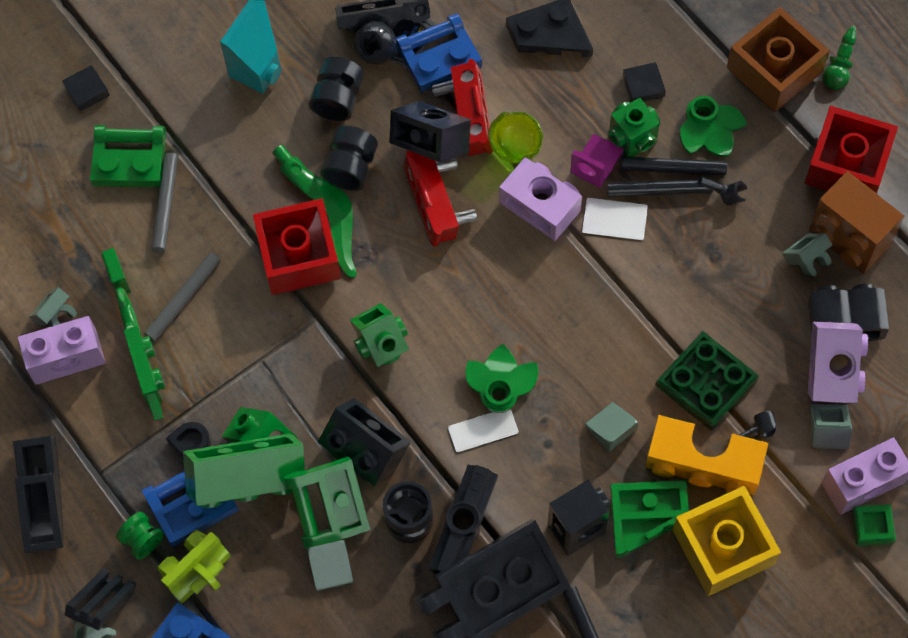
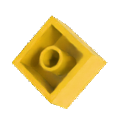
M745 486L677 516L673 526V532L707 596L774 566L781 554L779 547Z

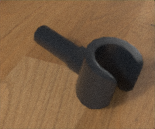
M702 176L698 179L699 185L719 193L723 203L728 206L746 201V199L738 195V192L747 190V185L742 181L725 185Z
M765 411L754 416L756 427L739 434V436L751 439L773 436L776 431L773 412Z

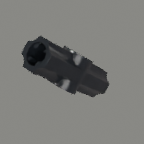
M467 465L453 505L447 511L446 523L428 568L430 572L437 575L470 555L474 541L480 534L481 522L495 488L498 474L479 465ZM459 516H469L474 521L473 525L466 530L456 528L453 523Z

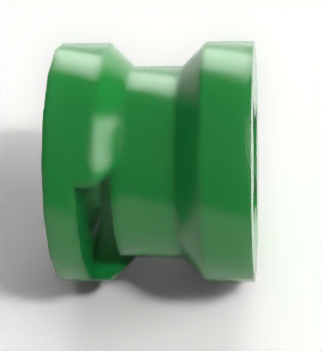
M138 512L124 522L116 534V539L122 545H128L131 548V553L137 560H141L151 554L164 538V532L160 528H154L149 523V518L144 512Z

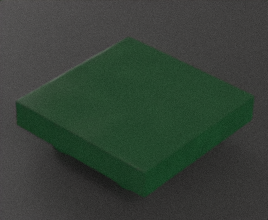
M702 331L656 380L655 386L712 431L758 381L759 375L711 336Z

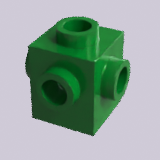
M641 98L631 103L624 102L617 106L611 114L608 130L609 137L617 148H623V154L626 157H634L641 152L647 151L657 143L660 118L654 108L651 106L647 107Z
M382 303L350 319L358 337L353 340L358 353L363 359L368 357L377 367L397 361L402 353L409 350L404 337L408 336V331L399 316L394 317L393 313Z

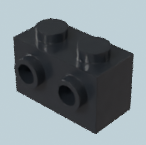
M353 398L335 408L318 443L326 448L332 457L338 460L349 457L352 460L354 471L362 480L376 486L394 474L411 441L357 399Z

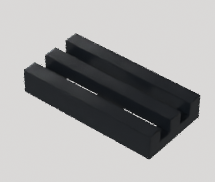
M103 568L66 604L64 615L99 631L134 594L136 582L129 580L126 584H123V577L118 574L111 579L109 578L110 571ZM113 591L117 593V594L94 616V618L90 616L95 610H98V609L104 604V601L113 593Z

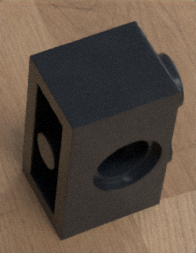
M421 101L391 110L389 143L441 163L469 153L471 119Z
M589 480L549 503L547 525L567 556L606 533L610 512L608 508L611 507V504L604 491L600 487L594 489Z

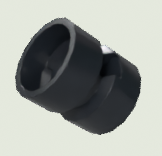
M325 58L317 75V83L309 100V108L315 114L328 120H349L352 117L357 101L356 95L360 91L364 78L363 69L355 62L346 58Z
M346 125L339 126L335 130L330 144L334 151L326 155L320 173L325 181L337 188L358 191L364 187L369 173L368 165L373 162L378 148V141L372 134L361 128Z
M402 481L394 484L386 492L383 498V513L386 527L391 536L403 543H415L423 540L430 533L433 526L432 500L429 492L422 485L413 481Z

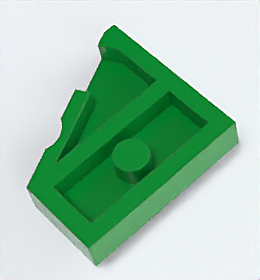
M686 481L611 484L615 558H621L673 529L676 517L689 511Z

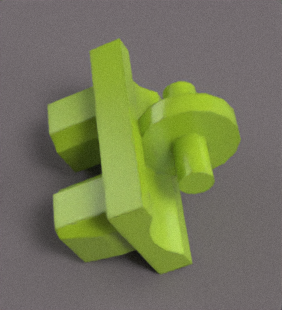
M195 530L185 539L184 546L189 553L180 562L174 556L167 557L158 566V570L163 577L161 581L181 604L193 593L198 594L206 585L215 592L221 587L214 577L224 569L223 564L231 555L221 544L219 538L212 532L205 535Z

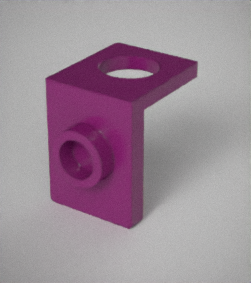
M593 134L582 152L577 150L572 152L570 173L601 188L623 154V148H617L613 143Z

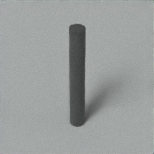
M166 153L164 155L151 248L156 253H164L166 251L178 155L174 153Z
M210 252L144 332V335L149 336L152 342L157 341L221 262L217 255Z

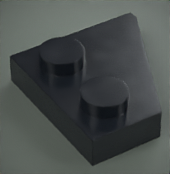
M556 0L506 18V27L518 52L536 53L542 51L547 54L561 55V51L582 52V57L593 55V47L570 0Z

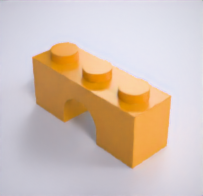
M658 415L645 468L652 469L654 474L665 478H673L674 475L687 478L691 484L699 487L714 485L725 488L727 493L745 486L749 495H755L768 448L767 442L731 434L727 450L719 456L708 457L700 454L693 445L692 434L695 424Z

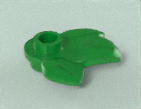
M698 96L687 105V120L681 126L680 139L682 146L689 154L697 152L704 146L708 152L715 156L728 157L734 145L732 131L742 129L747 125V122L737 108L730 105H718L709 96ZM706 112L709 116L701 117L697 113Z
M504 344L499 345L489 355L485 364L478 361H468L465 371L468 385L481 394V401L484 407L494 413H504L512 409L517 401V397L532 391L536 385L539 373L538 364L535 362L517 366L513 354ZM496 392H502L506 397L502 401H496L492 395Z

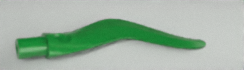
M283 145L276 147L272 154L282 165L280 170L312 200L323 198L338 263L348 277L355 278L357 272L353 264L351 252L353 209L348 196L336 186L329 184L309 171L296 156L292 157Z

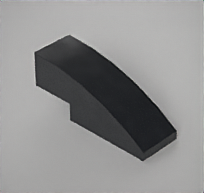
M44 436L13 441L18 478H15L24 552L30 553L63 548L62 496L56 437Z

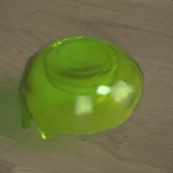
M504 111L491 123L488 138L492 150L500 159L508 163L518 164L525 157L531 161L539 154L542 149L544 135L540 123L525 111Z

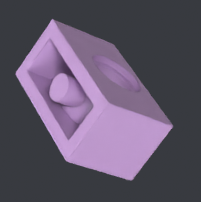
M526 157L499 187L500 204L554 241L558 239L581 211L582 195H580L575 186L566 181L561 182L551 175L546 166L539 162L533 163ZM537 194H546L550 196V198L546 200H539L534 196H536Z
M89 316L18 337L26 370L35 385L106 364L98 333Z
M812 323L808 395L812 401L857 403L858 393L864 392L865 372L860 370L861 356L867 355L868 336L863 334V329L858 324ZM835 355H847V364L843 369H830V361Z
M893 437L828 469L821 484L838 513L842 515L852 510L853 506H860L905 484L908 479V459Z

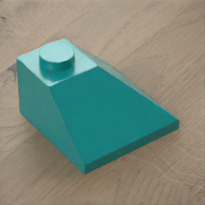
M249 0L221 39L220 44L228 76L264 94L270 84L276 83L282 68L265 0Z

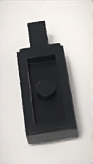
M368 0L336 5L337 7H335L338 29H345L346 31H358L364 24L372 21L391 26L398 23V20L410 19L414 23L430 19L428 0Z

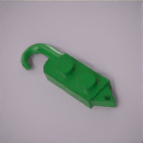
M118 287L115 290V295L125 328L124 334L142 394L151 408L154 420L157 421L164 418L160 405L163 401L159 390L165 389V384L160 369H152L149 358L156 355L149 336L142 337L131 301L126 291L122 287Z

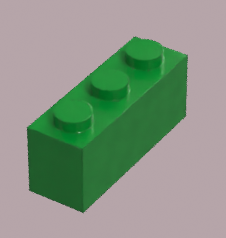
M291 433L183 451L186 494L196 506L203 508L217 507L222 504V501L233 499L252 501L257 499L258 495L267 493L275 495L290 494L292 489H287L284 477L295 471H305L303 443Z

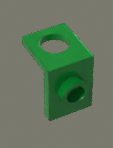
M245 407L238 409L222 435L229 442L269 437L274 431H279L281 435L291 433L297 438L271 412Z

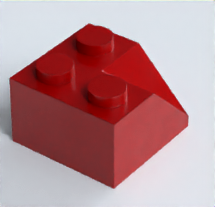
M830 106L804 184L828 191L848 171L877 194L899 126Z
M323 198L253 214L272 295L341 279L339 263Z

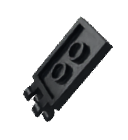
M531 519L435 575L434 578L439 587L422 593L414 600L420 611L426 615L434 612L446 603L452 609L457 620L434 630L432 633L435 638H464L465 636L467 638H486L571 586L536 520Z

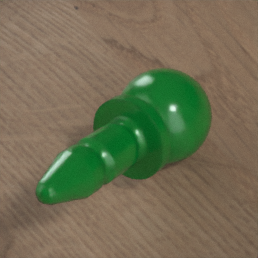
M851 26L844 34L837 57L830 56L829 61L831 64L823 71L822 79L825 86L829 89L840 90L849 83L850 72L848 69L852 68L853 63L848 61V59H850L853 45L856 42L855 26Z

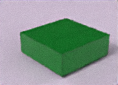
M114 247L102 251L101 256L114 290L122 287L126 293H130V287Z
M891 504L853 506L851 511L856 546L889 545L896 542Z

